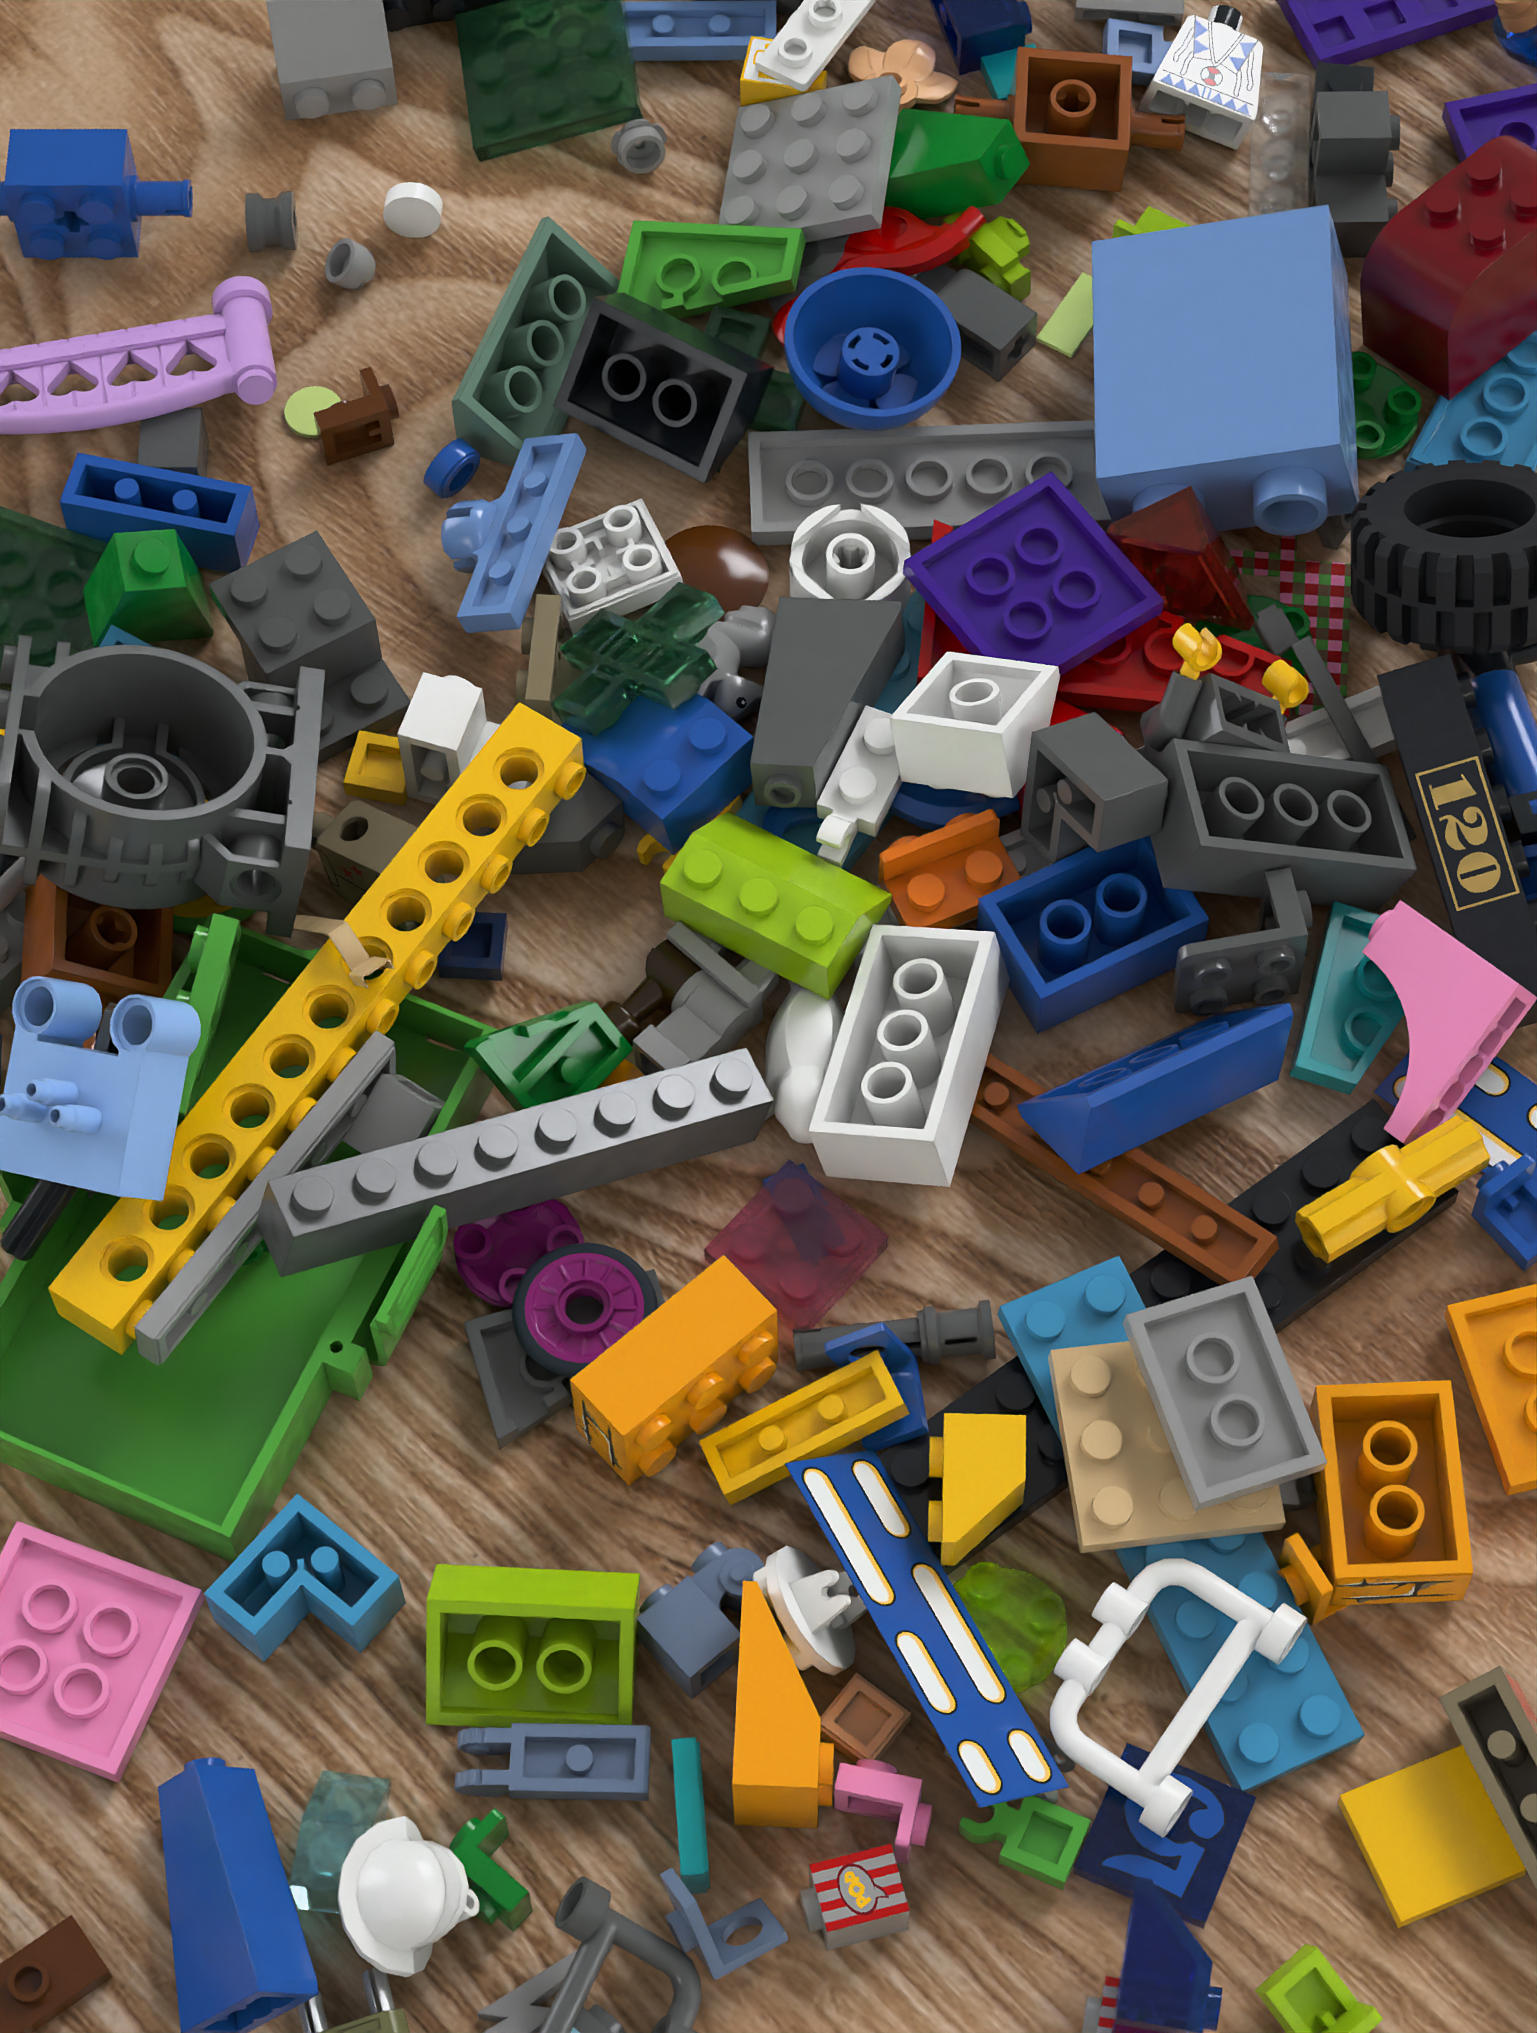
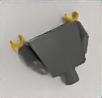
M1190 623L1182 625L1173 637V647L1185 661L1180 671L1173 670L1161 703L1142 714L1140 726L1145 746L1137 749V751L1152 763L1169 742L1176 738L1290 753L1284 726L1288 718L1283 716L1286 708L1296 707L1306 699L1309 693L1307 680L1284 660L1275 661L1266 670L1262 678V684L1273 695L1272 698L1212 673L1199 679L1200 671L1212 668L1221 659L1222 648L1217 638L1206 627L1199 633Z

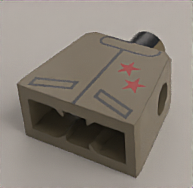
M360 800L349 802L336 818L325 812H319L313 816L311 848L318 852L335 892L355 906L418 827ZM442 875L433 880L434 882L445 884ZM406 921L399 924L395 929L399 931H412L418 928L421 923Z

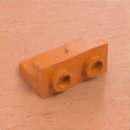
M994 809L978 814L964 813L947 822L943 828L923 836L910 835L902 837L879 854L878 884L881 889L892 894L893 898L890 907L900 926L950 929L977 918L979 898L1021 879L999 838L1000 820Z

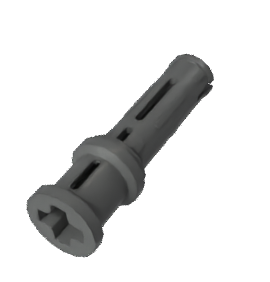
M980 1300L977 1308L937 1312L934 1306H925L923 1310L917 1311L916 1318L855 1323L805 1330L793 1329L797 1372H803L806 1369L837 1366L825 1354L824 1343L883 1322L917 1357H922L923 1363H929L930 1366L940 1365L942 1358L982 1354L986 1360L996 1359L989 1300ZM864 1345L854 1349L850 1355L862 1358L875 1350H878L880 1354L886 1348L879 1345Z

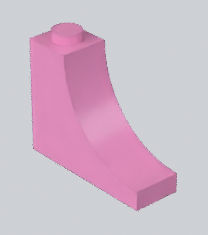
M1399 900L1393 910L1384 912L1375 921L1369 932V943L1362 953L1370 958L1386 975L1401 1001L1406 1016L1410 1047L1406 1081L1396 1108L1383 1129L1403 1144L1408 1145L1450 1119L1535 1003L1537 997L1406 903Z

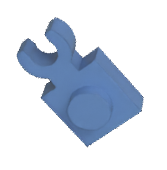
M1108 18L1103 29L1102 54L1133 56L1132 84L1149 86L1173 42L1163 41L1164 26Z

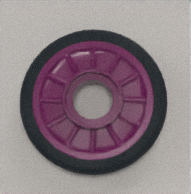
M577 1243L557 1248L545 1254L526 1271L517 1286L513 1298L512 1321L521 1346L536 1363L555 1374L573 1378L658 1308L650 1278L634 1259L622 1251L606 1245ZM588 1296L597 1299L603 1305L604 1311L601 1317L594 1323L587 1325L577 1324L566 1315V1309L569 1304L576 1298Z

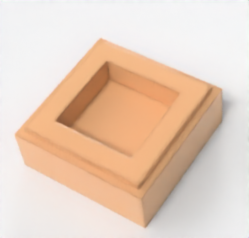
M856 1672L820 1717L821 1737L828 1743H834L836 1749L855 1763L861 1759L879 1761L911 1721V1713Z

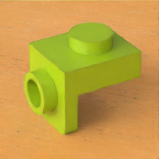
M1308 1944L1302 1946L1254 1990L1286 2033H1369L1382 2021L1381 2015L1374 2006L1360 2003L1356 2000L1317 1946Z

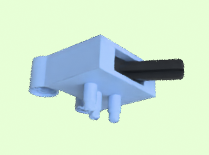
M43 976L30 977L21 983L16 990L12 1003V1014L16 1027L4 1093L0 1095V1170L38 1178L39 1180L2 1234L0 1246L5 1252L21 1261L32 1259L79 1188L115 1196L163 1201L188 1059L196 1049L201 1034V1023L198 1013L191 1005L182 1001L140 994L128 995L121 999L114 1008L110 1019L112 1042L119 1050L118 1054L83 1048V1042L93 1036L102 1018L100 996L93 987L84 983Z

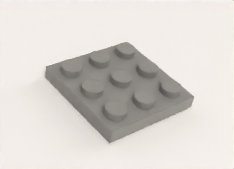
M893 75L738 107L718 224L801 228L806 243L881 228L902 91Z

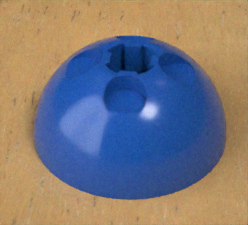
M861 267L845 269L826 275L812 283L798 296L787 317L784 333V350L787 366L797 389L818 413L848 428L863 431H884L895 429L917 420L930 411L943 398L951 386L959 367L961 338L952 313L945 303L928 287L909 276L895 271Z

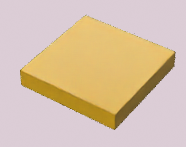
M1463 1745L1339 1796V1807L1398 1928L1523 1877L1527 1872Z

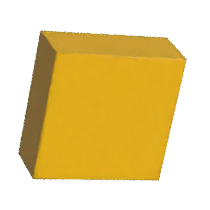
M359 730L343 781L345 795L405 806L408 795L398 737Z

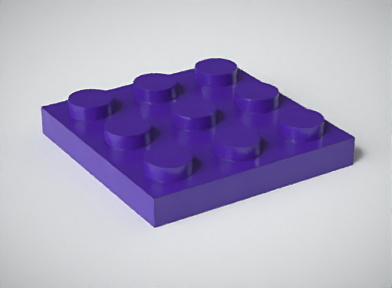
M1052 471L904 560L903 566L904 576L971 655L1058 666L1060 676L1161 614L1164 599Z

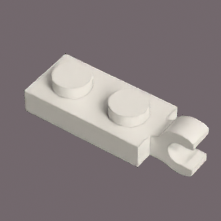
M865 706L817 802V817L824 819L816 836V842L822 843L817 856L840 867L844 863L858 831L876 837L903 782L901 781L889 719L892 714L869 706Z

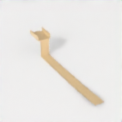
M296 915L293 930L328 935L352 971L349 973V977L354 985L369 988L363 979L364 976H369L380 967L395 969L389 959L377 956L370 958L346 921Z

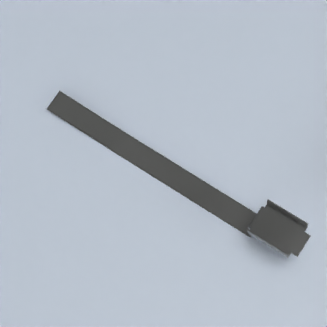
M1275 604L1256 613L1259 619L1254 621L1252 626L1266 651L1275 655L1279 654L1280 656L1291 650L1294 651L1353 761L1379 764L1310 636L1299 640L1282 608L1277 609ZM1398 801L1409 842H1411L1417 836Z

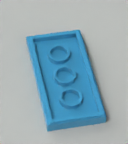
M1537 330L1450 401L1441 395L1439 396L1406 459L1404 472L1414 471L1416 466L1433 463L1434 466L1448 464L1449 460H1466V463H1482V460L1500 461V465L1513 467L1515 464L1528 466L1536 473Z

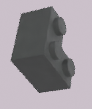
M1388 91L1317 92L1306 162L1309 207L1329 205L1343 258H1366L1378 234L1398 213L1396 198H1387L1386 187H1392L1394 174L1393 153L1389 151H1398L1400 146L1399 115H1390Z
M1096 712L1033 731L1031 734L1020 835L1050 864H1053L1089 846L1098 853L1161 832L1164 806L1168 796V779Z

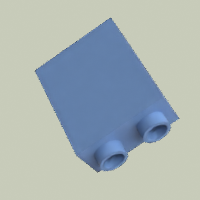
M1329 205L1092 241L1096 480L1120 544L1138 543L1152 551L1177 552L1197 545L1202 541L1206 533L1258 526L1271 534L1293 536L1317 529L1325 522L1328 516L1352 513L1359 502L1348 275Z

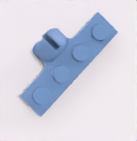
M578 433L525 438L506 489L500 498L492 502L484 499L460 501L447 510V519L442 522L441 526L443 551L452 560L459 559L454 561V568L457 571L468 574L473 573L456 616L466 633L521 628L587 451Z

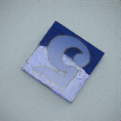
M1127 1743L1120 1759L1139 1771L1150 1755V1752ZM1177 1764L1170 1775L1192 1789L1193 1794L1174 1826L1162 1838L1139 1822L1144 1808L1109 1785L1079 1855L1073 1874L1204 1929L1255 1804L1256 1797Z

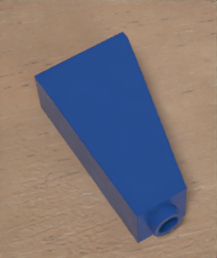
M214 1757L200 1758L186 1763L184 1771L158 1786L181 2033H248L319 1995L317 1978L255 1770L226 1767L225 1760Z

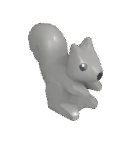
M743 605L739 610L727 612L724 615V622L703 621L688 626L683 630L670 629L660 674L709 699L735 722L741 721L751 713L759 712L764 686L738 676L740 667L759 669L767 666L776 614L764 607Z

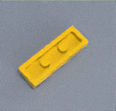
M875 1350L703 1438L699 1443L725 1498L730 1505H733L790 1476L791 1474L785 1463L827 1457L910 1413L878 1350Z

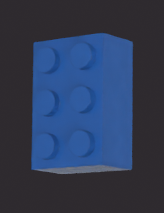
M1149 835L1098 853L1089 846L979 898L976 931L995 932L1010 978L1008 987L1035 1031L1039 1034L1175 969L1177 953L1182 946L1206 941L1209 918L1190 890L1163 888Z

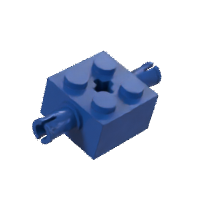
M10 129L5 181H0V216H8L10 222H14L23 258L54 260L58 258L96 257L98 259L111 260L117 257H138L142 216L192 217L193 189L191 180L140 181L127 129Z

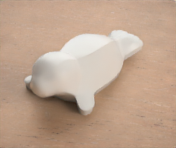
M788 980L791 990L777 1010L766 1039L764 1083L774 1101L765 1120L775 1114L777 1120L784 1126L793 1140L802 1144H810L813 1142L808 1132L845 1012L835 994L832 995L830 1000H827Z

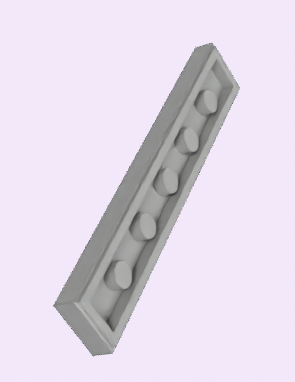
M375 1030L134 1327L140 1355L158 1366L160 1363L163 1364L263 1240L256 1220L267 1181L322 1166L346 1136L381 1074H396L394 1041Z

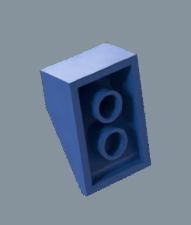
M636 660L627 665L561 725V727L582 738L586 772L623 801L624 813L673 855L684 846L692 832L711 822L752 784L750 761L754 744L753 736L709 699Z

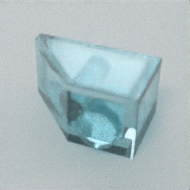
M322 1770L302 1816L289 1883L298 1909L340 1914L337 1897L341 1867L353 1843L375 1824L385 1821L392 1784L391 1779Z

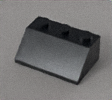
M624 292L597 296L593 298L553 407L703 483H707L712 479L754 422L775 367Z

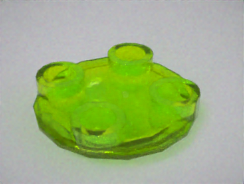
M980 1562L971 1566L966 1572L965 1577L957 1580L953 1586L1014 1692L1021 1693L1043 1682L1055 1668L1064 1652L1068 1639L1065 1604L1061 1597L1031 1573L1009 1567H999L991 1562Z

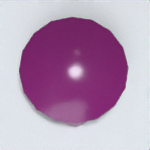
M552 1199L458 1226V1230L454 1235L453 1250L457 1271L470 1291L492 1306L511 1309L515 1291L521 1278L538 1259L557 1248L584 1243V1238L579 1224L567 1207L556 1199Z

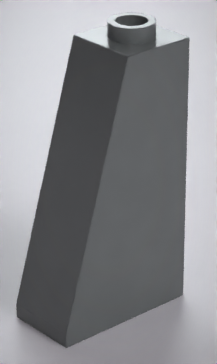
M779 597L750 761L755 805L776 806L780 808H817V802L865 706L874 708L904 654L906 643L902 601Z

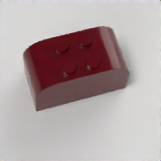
M1509 135L1499 136L1488 141L1399 211L1376 237L1366 256L1361 272L1360 295L1363 345L1449 401L1537 330V150Z

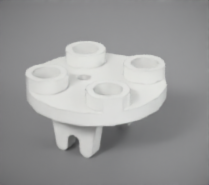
M785 1546L768 1556L765 1567L754 1572L753 1580L757 1581L768 1606L775 1609L776 1615L786 1631L783 1634V1639L796 1667L804 1671L814 1665L821 1672L830 1675H836L847 1669L854 1663L856 1650L851 1624L868 1610L861 1597L854 1594V1585L846 1571L839 1574L836 1570L821 1572L818 1566L803 1552L789 1546Z

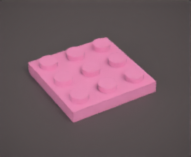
M16 1521L0 1554V1738L119 1783L205 1598L202 1590Z

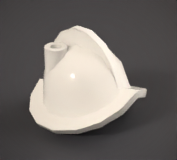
M406 1816L378 1822L353 1843L340 1870L337 1901L343 1929L358 1954L384 1973L408 1977L424 1970L432 1954L433 1942L447 1935L457 1923L471 1918L479 1912V1901L476 1894L469 1889L464 1865L450 1849L432 1841H424L416 1824Z

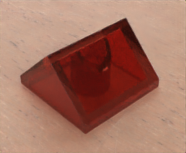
M1192 486L1111 523L1107 529L1106 534L1164 599L1162 611L1247 631L1255 623L1237 564Z

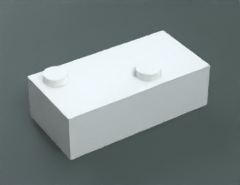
M872 925L808 1130L826 1177L950 1187L1010 980L995 932Z

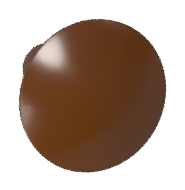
M703 525L680 531L664 542L682 576L685 591L655 602L671 619L686 626L703 621L724 622V615L727 612L739 610L743 605L758 607L762 602L769 582L768 565L760 548L746 535L723 526Z

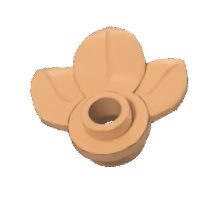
M904 39L895 42L887 49L886 53L867 46H859L850 54L848 62V74L855 82L893 75L902 88L898 114L903 108L910 109L914 104H937L943 102L955 92L958 81L954 78L934 72L936 63L935 51L929 44L921 40Z

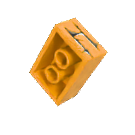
M724 1255L721 1256L570 1379L577 1431L628 1486L643 1474L647 1477L657 1474L673 1459L677 1452L676 1446L694 1431L698 1435L708 1432L723 1418L727 1411L726 1405L744 1390L747 1393L759 1390L774 1375L777 1369L776 1364L778 1363L777 1309Z
M1451 1380L1316 1385L1308 1415L1327 1460L1324 1469L1314 1473V1482L1318 1499L1316 1502L1323 1572L1334 1589L1328 1606L1463 1601L1473 1575V1564Z

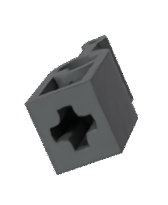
M942 264L930 271L908 275L932 290L952 313L960 333L961 357L998 382L1035 346L1037 313L977 273L967 269H962L956 273Z

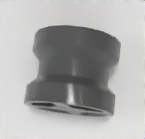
M281 192L276 198H264L259 193H247L245 197V221L250 252L263 251L267 245H280L284 250H297L298 226L294 192Z

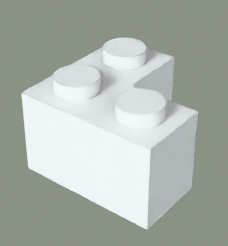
M423 672L397 733L408 797L437 805L498 729L500 724L489 722L486 719L482 688L475 687L466 679L458 676L440 677ZM518 781L512 783L508 787L513 789H524L531 786L533 783L527 781Z

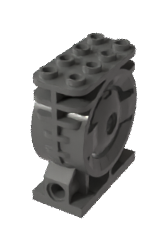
M19 634L18 647L5 645L0 683L10 684L12 687L11 691L0 689V729L5 730L4 736L0 735V854L25 857L22 884L35 886L37 872H39L57 886L74 895L100 904L130 909L166 908L191 902L208 894L218 905L267 912L265 934L291 938L311 851L325 670L300 666L296 688L246 680L236 684L226 675L200 660L157 647L112 645L92 648L69 656L71 642L58 640L54 665L49 668L28 664L32 636Z

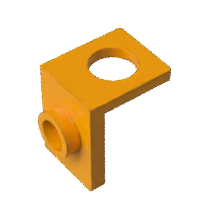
M1297 1532L1285 1539L1277 1563L1280 1568L1277 1570V1573L1287 1582L1294 1596V1602L1300 1607L1312 1626L1349 1605L1328 1606L1334 1589L1318 1564L1322 1560L1321 1543L1308 1549Z

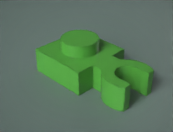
M1034 1795L1024 1797L1019 1810L1008 1806L1007 1802L987 1806L993 1812V1817L986 1823H976L969 1818L962 1817L958 1832L966 1840L977 1844H986L994 1840L1004 1843L998 1863L1061 1890H1064L1091 1824L1090 1819Z

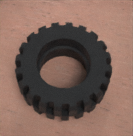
M1449 460L1448 464L1434 466L1433 463L1418 465L1414 471L1408 473L1401 470L1389 475L1385 483L1377 482L1370 487L1355 506L1351 521L1352 602L1363 619L1380 634L1387 632L1393 641L1404 645L1410 642L1420 645L1421 649L1438 652L1439 649L1455 650V654H1473V650L1489 649L1490 653L1507 651L1508 647L1520 644L1522 647L1537 643V473H1534L1532 468L1520 464H1515L1513 467L1500 465V461L1482 460V463H1466V460Z

